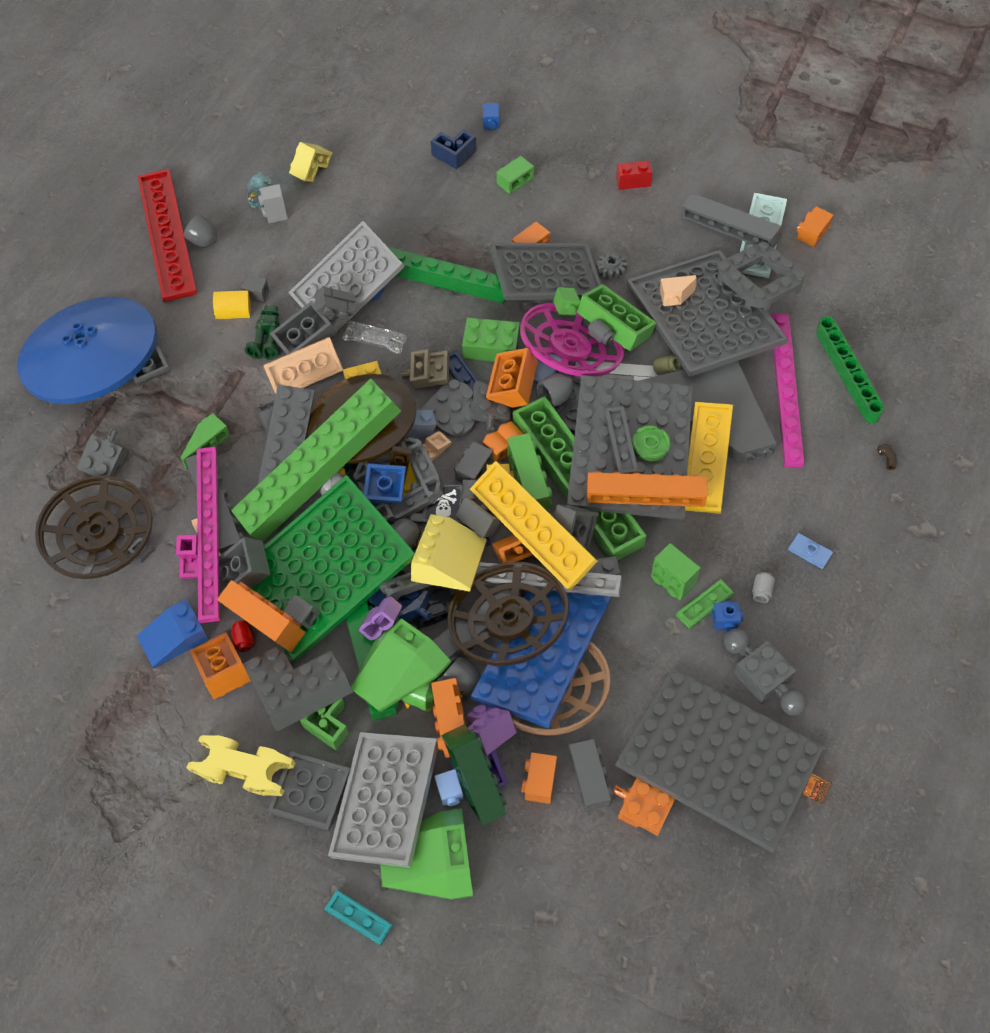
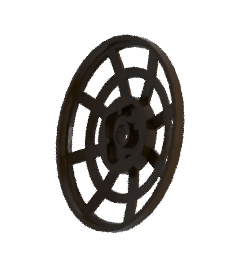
M104 475L83 478L60 489L45 504L36 524V545L46 563L62 575L77 579H94L108 576L129 565L144 549L152 530L153 517L151 507L141 490L124 479ZM100 485V492L97 496L85 498L77 503L70 496V494L82 488ZM108 485L122 487L132 492L134 496L127 503L117 497L108 496ZM64 500L70 508L62 516L58 526L47 525L46 523L51 512ZM139 500L146 510L148 520L147 525L137 526L136 516L132 510ZM99 502L98 509L84 512L82 509L83 506ZM111 502L122 508L113 514L111 511L106 510V504ZM75 513L79 518L76 520L73 528L65 527L68 519ZM128 513L131 527L121 528L119 520ZM97 527H100V528H101V531H100V532H98V533H96V534H93V533H92V531H93L95 528H97ZM44 532L56 534V542L61 551L60 553L49 557L44 545ZM145 533L141 544L134 553L127 557L124 552L132 544L135 535ZM63 534L73 535L76 543L66 549L63 543ZM129 535L127 542L119 549L115 545L119 536ZM80 549L89 552L87 561L72 556V554ZM109 549L113 554L110 557L96 561L98 552ZM67 558L75 564L85 566L82 574L72 573L60 568L55 563ZM115 559L121 562L108 570L91 573L94 566L107 564Z
M526 562L501 563L476 573L471 589L476 587L482 595L475 601L470 612L458 611L459 605L469 592L459 589L448 609V629L458 649L467 657L477 662L493 666H510L524 663L544 653L561 636L569 617L568 597L562 583L547 569ZM513 572L512 583L501 584L488 590L482 582L498 574ZM521 572L538 575L546 579L548 583L541 591L532 585L520 583ZM554 587L560 594L564 608L563 612L552 614L551 604L546 597ZM511 590L510 596H505L498 600L493 596L499 592ZM519 590L528 591L535 596L528 602L526 599L519 597ZM487 600L490 606L486 614H476L480 606ZM542 601L546 615L534 616L533 608ZM509 615L515 616L512 620H505ZM456 618L468 620V629L473 639L461 643L456 632ZM562 620L557 632L544 645L539 642L547 632L551 622ZM474 622L486 623L488 631L478 636L475 631ZM544 623L537 636L533 637L529 633L533 624ZM493 636L502 640L500 648L490 646L485 641ZM522 637L527 642L521 646L509 648L511 640ZM479 645L487 651L498 653L496 660L486 659L469 652L468 649ZM531 646L536 649L522 657L506 659L507 654L520 652Z

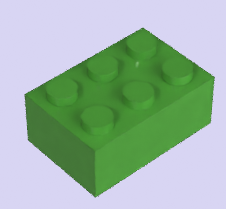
M467 318L462 343L463 359L495 362L496 354L518 350L520 322Z

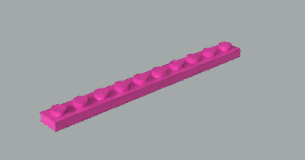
M771 314L772 319L788 338L787 344L773 348L784 467H803L804 455L789 314Z
M216 447L197 449L198 621L200 623L220 621V602L217 600L220 596L218 460Z

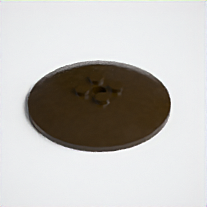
M364 374L335 384L325 391L313 405L307 428L308 437L366 382L372 379L401 412L347 463L367 462L392 451L393 446H398L407 437L416 418L414 397L404 383L387 375Z

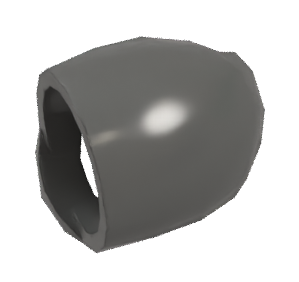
M196 214L192 218L183 234L188 241L200 247L210 246L217 241L215 226L200 214Z
M561 373L550 375L537 383L535 388L536 396L538 399L545 396L550 404L556 407L569 399L574 390V383L570 376ZM543 386L548 390L551 399L545 396Z
M402 518L391 525L411 549L414 546L418 547L420 528L414 521Z
M459 656L442 677L439 676L436 681L456 678L460 696L468 697L473 693L481 676L472 662Z

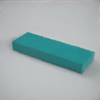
M336 890L324 909L380 946L393 927V924Z

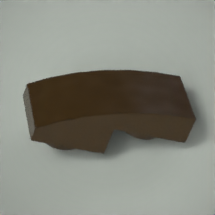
M393 446L389 465L406 466L405 486L412 449Z

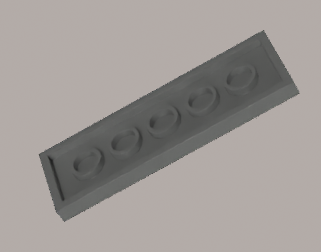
M278 384L258 484L306 440L315 390Z

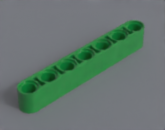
M829 316L822 317L816 330L819 341L865 421L877 423L884 411L883 402L835 320Z

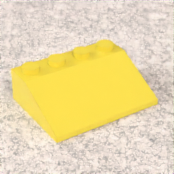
M431 514L411 562V581L470 591L487 539L479 537L474 531L450 517Z

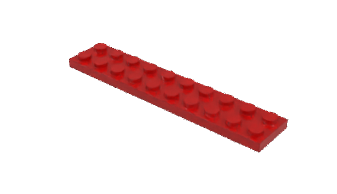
M165 169L138 175L137 178L163 302L197 295L170 170Z

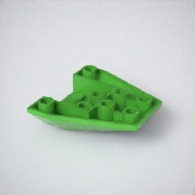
M396 619L391 628L382 631L381 635L374 640L351 689L381 712L437 678L451 663V660L429 637L403 619Z
M462 808L440 811L422 820L411 868L380 864L382 886L450 900L473 897Z

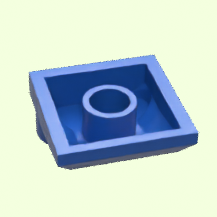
M367 464L363 494L373 506L381 503H402L406 466Z

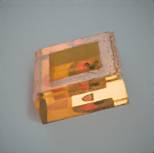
M811 773L802 794L822 804L831 783Z

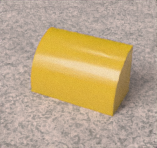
M248 290L213 292L215 319L250 318L251 299Z

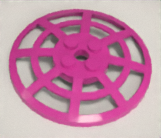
M554 302L540 304L531 308L522 319L520 333L526 347L540 361L560 372L580 377L581 375L603 376L614 371L620 365L624 356V348L614 339L612 341L616 347L617 356L606 355L604 344H601L588 334L589 329L581 325L583 317L577 312L574 322L554 320L550 313L558 312ZM543 313L547 322L539 325L537 329L528 324V321L534 316ZM558 326L571 327L572 329H559ZM548 327L553 331L550 337L542 333ZM525 328L534 334V341L537 347H534L528 340ZM578 331H582L592 339L588 340L583 334L579 333ZM539 338L549 342V347L543 348ZM597 344L600 354L591 352L592 345ZM554 353L562 358L561 362L552 358L549 354ZM588 357L599 359L592 365L585 361ZM604 360L615 361L614 365L607 369L599 371L595 369ZM568 361L578 362L582 367L571 366L567 364Z

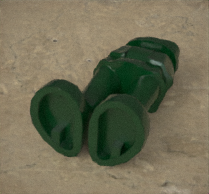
M266 305L264 310L261 311V316L255 327L254 342H248L245 346V353L250 357L261 359L263 353L264 358L270 360L278 356V346L270 335L280 325L277 306ZM264 335H268L266 344L263 346Z

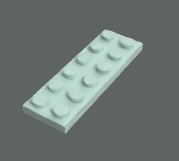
M754 193L749 214L781 225L787 199ZM742 241L740 252L753 245ZM755 264L741 271V273L769 279L771 268L766 264L762 266Z

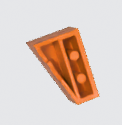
M456 678L431 683L435 703L433 713L434 717L438 720L435 722L437 734H440V737L437 738L439 750L444 751L445 758L450 756L441 735L461 725H466Z

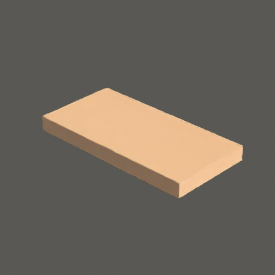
M330 337L263 365L275 394L278 384L304 388L343 371Z

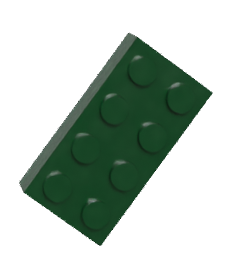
M465 724L441 735L469 805L482 825H486L506 815L504 806L507 803L503 794L499 793L497 789L499 783L495 775L490 771L492 766L488 757L484 756L482 752L484 746L480 737H477L474 730H469Z

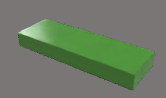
M720 579L679 610L676 616L690 630L712 613L714 603L729 600L734 596V592Z

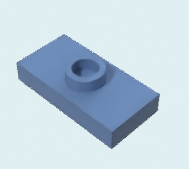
M800 533L797 534L788 549L790 552L821 569L825 567L833 554L831 550Z

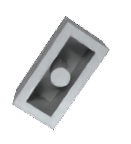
M280 184L260 188L261 195L258 198L260 206L264 205V207H261L263 217H267L268 223L287 220Z

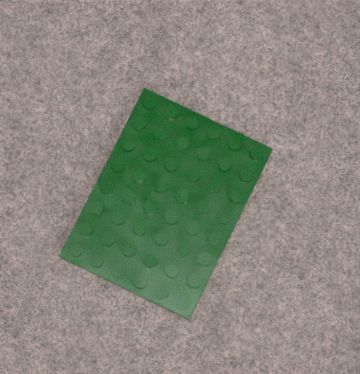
M346 475L264 546L270 575L258 585L250 587V589L257 592L283 612L288 601L295 595L320 612L309 629L301 625L300 629L306 633L292 652L282 647L291 661L295 663L376 593L384 582L392 579L413 560L415 553Z

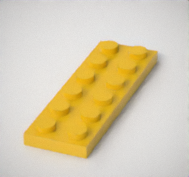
M695 402L687 476L699 475L707 477V500L705 507L685 506V511L721 514L733 405Z

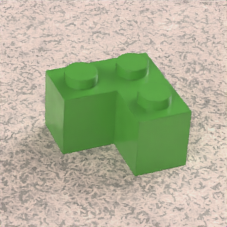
M343 698L300 719L306 731L336 751L349 736L347 726L337 720V717L345 708Z

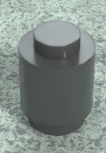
M599 319L592 321L588 326V334L601 344L608 345L615 337L613 330Z

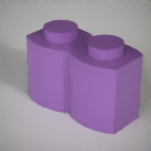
M392 597L385 598L379 607L369 611L359 631L369 640L378 638L382 631L392 627L402 609V605Z

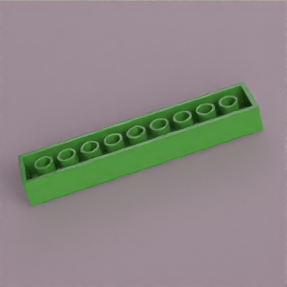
M370 379L231 511L252 537L261 541L266 540L390 423L401 410Z
M544 396L514 411L513 423L524 434L530 433L532 440L535 439L537 446L536 455H540L542 466L568 501L575 437ZM596 511L598 512V517L592 537L606 557L616 556L617 561L645 547L646 534L631 514Z

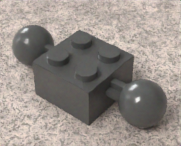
M739 628L729 630L724 637L725 648L732 654H741L744 657L736 665L735 676L761 704L777 693L781 697L780 706L786 714L791 716L802 714L807 707L805 694L798 689H789L786 684L792 681L796 670L768 641L754 651L750 647V637L746 631Z

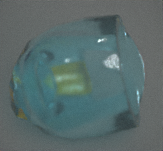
M262 172L256 173L247 181V200L253 208L260 209L264 205L260 206V202L253 201L251 197L261 195L260 188L273 185L272 180Z

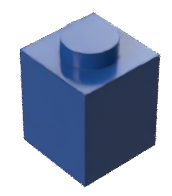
M483 103V129H499V103Z

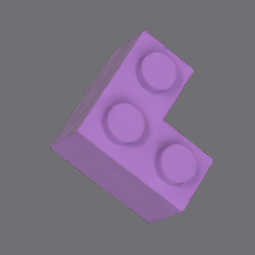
M478 705L467 715L470 724L468 729H473L476 736L480 737L484 749H482L484 755L490 754L516 734L510 712L507 710Z

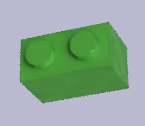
M520 156L496 172L497 184L508 194H511L534 178V166Z

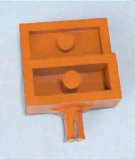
M636 778L633 786L628 791L617 785L613 790L614 794L624 799L618 818L636 828L639 826L658 836L675 799Z

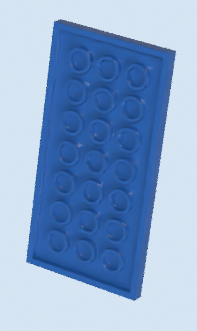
M527 591L524 599L529 602L535 595ZM551 591L546 597L551 604L552 614L563 612L564 608L559 592ZM566 592L569 602V617L566 627L558 640L544 653L524 663L510 666L487 665L471 695V700L492 708L507 710L511 715L549 729L608 608L611 596ZM542 601L533 608L534 616L546 615ZM562 620L551 622L547 632L539 642L543 645L548 642L557 632ZM544 623L533 624L529 633L533 637L537 636ZM520 637L511 640L509 648L518 647L527 642ZM502 640L499 642L497 648H500ZM531 646L523 651L507 654L506 659L522 657L536 649ZM494 653L491 659L496 660L498 653Z

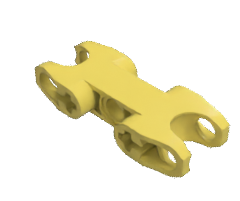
M219 735L200 736L198 742L210 749V753L202 762H189L186 768L190 772L217 784H223L226 775L244 779L245 782L242 787L249 792L262 796H283L285 790L282 789V786L272 782V776L279 769L294 768L295 761L274 749L262 746L258 748L256 755L237 751L239 743L233 739Z

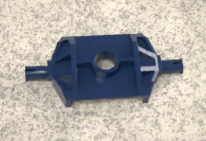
M379 589L369 598V602L379 607L382 600L387 598V594H384ZM417 590L399 597L398 600L404 601L398 602L402 605V609L396 619H403L408 623L416 616H422L426 620L432 618L433 614L425 609L429 603L427 590L424 592Z

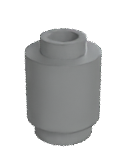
M762 572L755 576L752 595L753 600L756 602L767 603L771 599L775 579L771 574Z

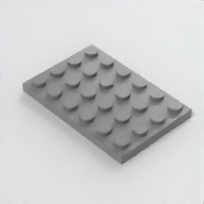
M362 221L288 293L301 308L311 301L314 304L316 303L315 293L322 286L355 294L354 304L356 312L348 319L341 320L338 316L334 315L325 316L337 332L405 266L368 225Z
M360 732L328 853L330 858L411 868L437 756V738Z

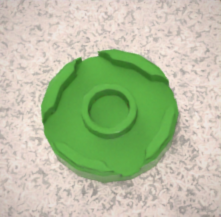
M657 426L641 427L632 438L634 453L642 460L649 462L658 461L668 454L670 437L666 431L658 429Z

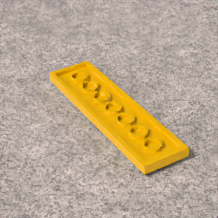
M497 461L470 488L490 511L568 590L571 591L598 562Z

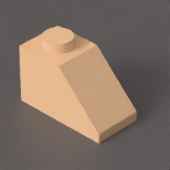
M696 275L661 279L660 294L663 306L681 305L695 291Z

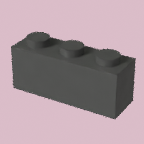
M594 739L569 744L568 752L584 811L610 806L613 792L611 786H607L605 781L607 771L605 765L601 766L599 758H602L600 746L595 745Z

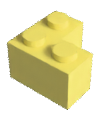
M300 142L296 148V154L291 163L289 173L303 181L313 182L318 167H328L332 152L319 145Z

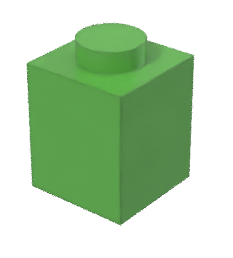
M558 287L553 299L558 314L575 315L580 304L575 289Z

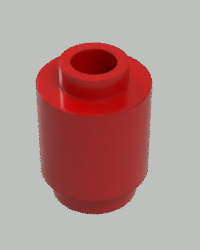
M247 621L235 622L231 629L234 648L240 652H247L255 645L251 625Z

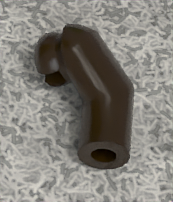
M888 444L879 445L877 452L879 455L885 454L887 458L886 469L895 470V452Z

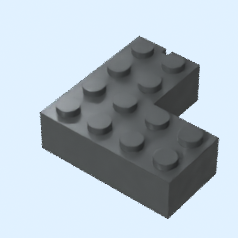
M280 645L264 652L263 657L258 655L243 663L276 732L353 693L347 677L332 651L294 670Z

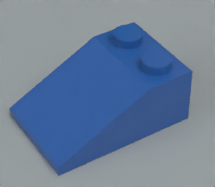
M187 599L168 608L137 635L153 669L208 640Z

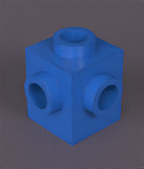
M723 601L721 603H714L712 608L714 630L724 629V631H729L739 627L740 622H743V610H739L738 602Z

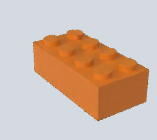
M231 580L217 599L290 652L293 651L306 633L300 629L302 624L241 581L237 584Z

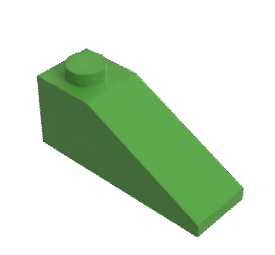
M213 413L197 425L181 456L186 469L189 467L185 458L196 455L197 449L217 447L230 437L227 426Z

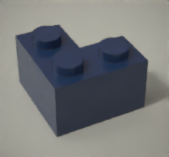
M464 129L454 138L440 132L431 140L432 156L455 169H458L477 151L476 136Z

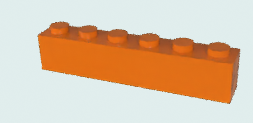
M595 471L593 473L588 472L587 503L705 507L707 500V477L699 475L681 476L679 474L661 475L657 473L645 475L640 473L622 474L620 472L602 473Z

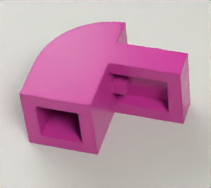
M177 535L176 555L180 558L179 578L198 579L197 535Z

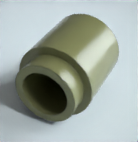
M673 355L656 358L653 364V369L657 375L679 371L681 368L677 356Z

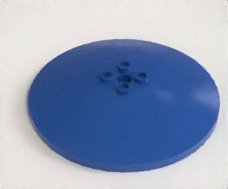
M101 297L71 305L49 317L28 337L18 357L17 370L19 378L29 393L40 400L51 403H80L106 395L127 383L146 365L157 342L155 322L145 307L126 298Z

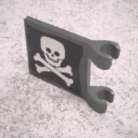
M411 483L410 490L413 491L422 485L420 483ZM443 484V495L434 503L423 508V514L414 513L409 516V519L415 523L428 522L432 514L450 517L456 522L461 523V520L455 515L462 504V485Z

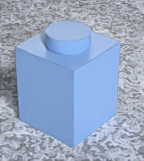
M455 769L435 775V782L442 805L455 806L463 800V793Z

